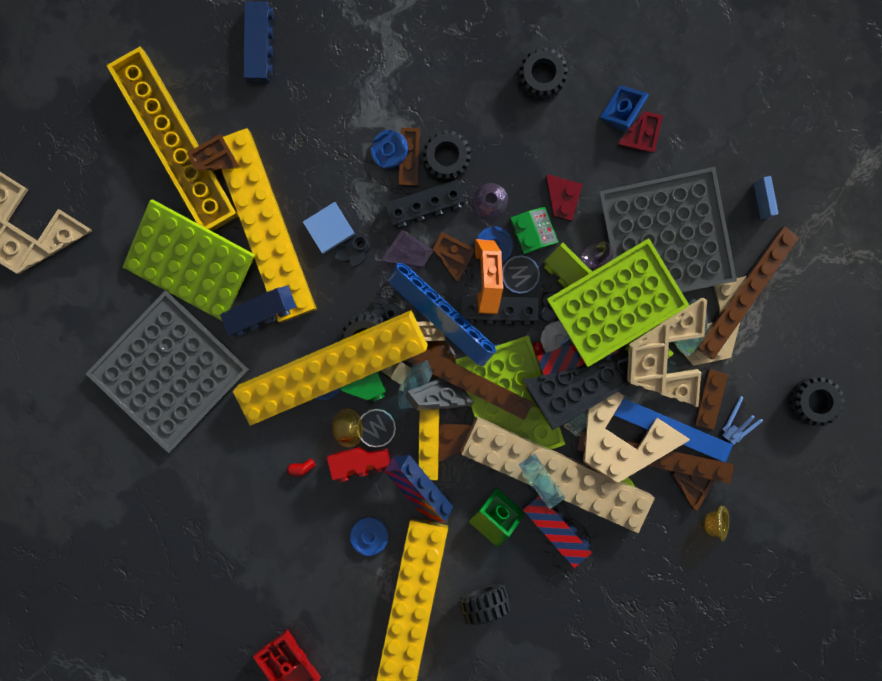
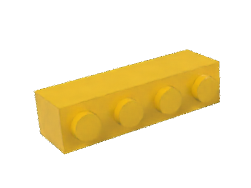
M439 409L420 410L419 467L430 480H438Z

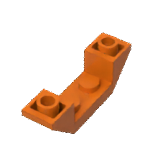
M476 239L475 257L481 260L482 290L477 295L478 314L497 315L503 291L501 251L494 240Z

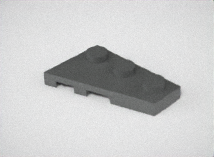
M442 378L409 390L406 394L407 399L416 410L471 407L474 403L464 389Z

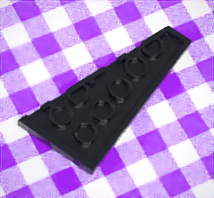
M628 358L521 380L552 431L631 385L627 381Z

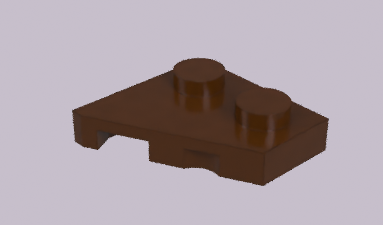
M221 134L187 153L197 171L240 168Z
M441 232L433 248L455 281L459 283L475 249Z
M440 424L439 461L460 453L472 424Z
M673 472L674 480L691 507L698 511L715 480Z

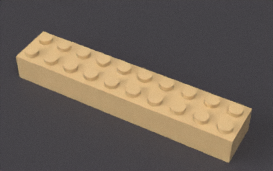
M478 416L475 417L460 450L461 455L636 533H639L655 499L650 493L622 481L614 483L592 467Z

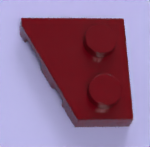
M644 111L619 141L618 146L654 154L663 115Z
M547 174L546 181L549 188L553 217L572 222L583 184Z

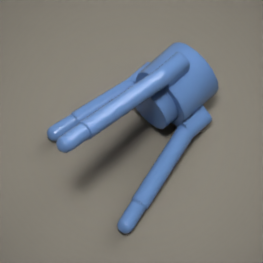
M742 396L739 397L727 424L722 428L725 431L722 436L733 445L736 442L739 443L744 436L763 422V419H759L742 432L754 419L752 415L739 428L735 425L730 427L743 400Z

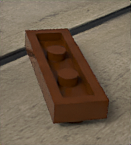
M401 127V134L407 141L408 151L405 160L399 165V186H418L420 128Z
M708 369L694 425L712 430L715 429L728 374Z

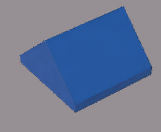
M619 85L600 118L625 133L649 94Z

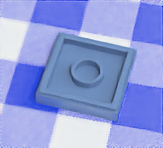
M771 176L763 177L754 183L760 219L766 220L777 215L778 209Z
M336 202L303 221L322 254L356 235Z

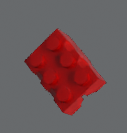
M358 447L330 454L327 457L332 480L337 479L338 482L349 480L351 478L350 475L356 474L357 477L366 476L369 470L375 469L376 473L385 471L391 461L388 448L367 452Z
M286 630L256 651L253 656L269 681H319L321 678L315 667L308 661L306 654L299 648L289 630Z

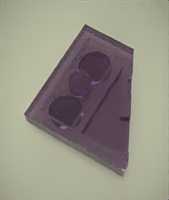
M402 229L382 258V261L424 267L434 250Z

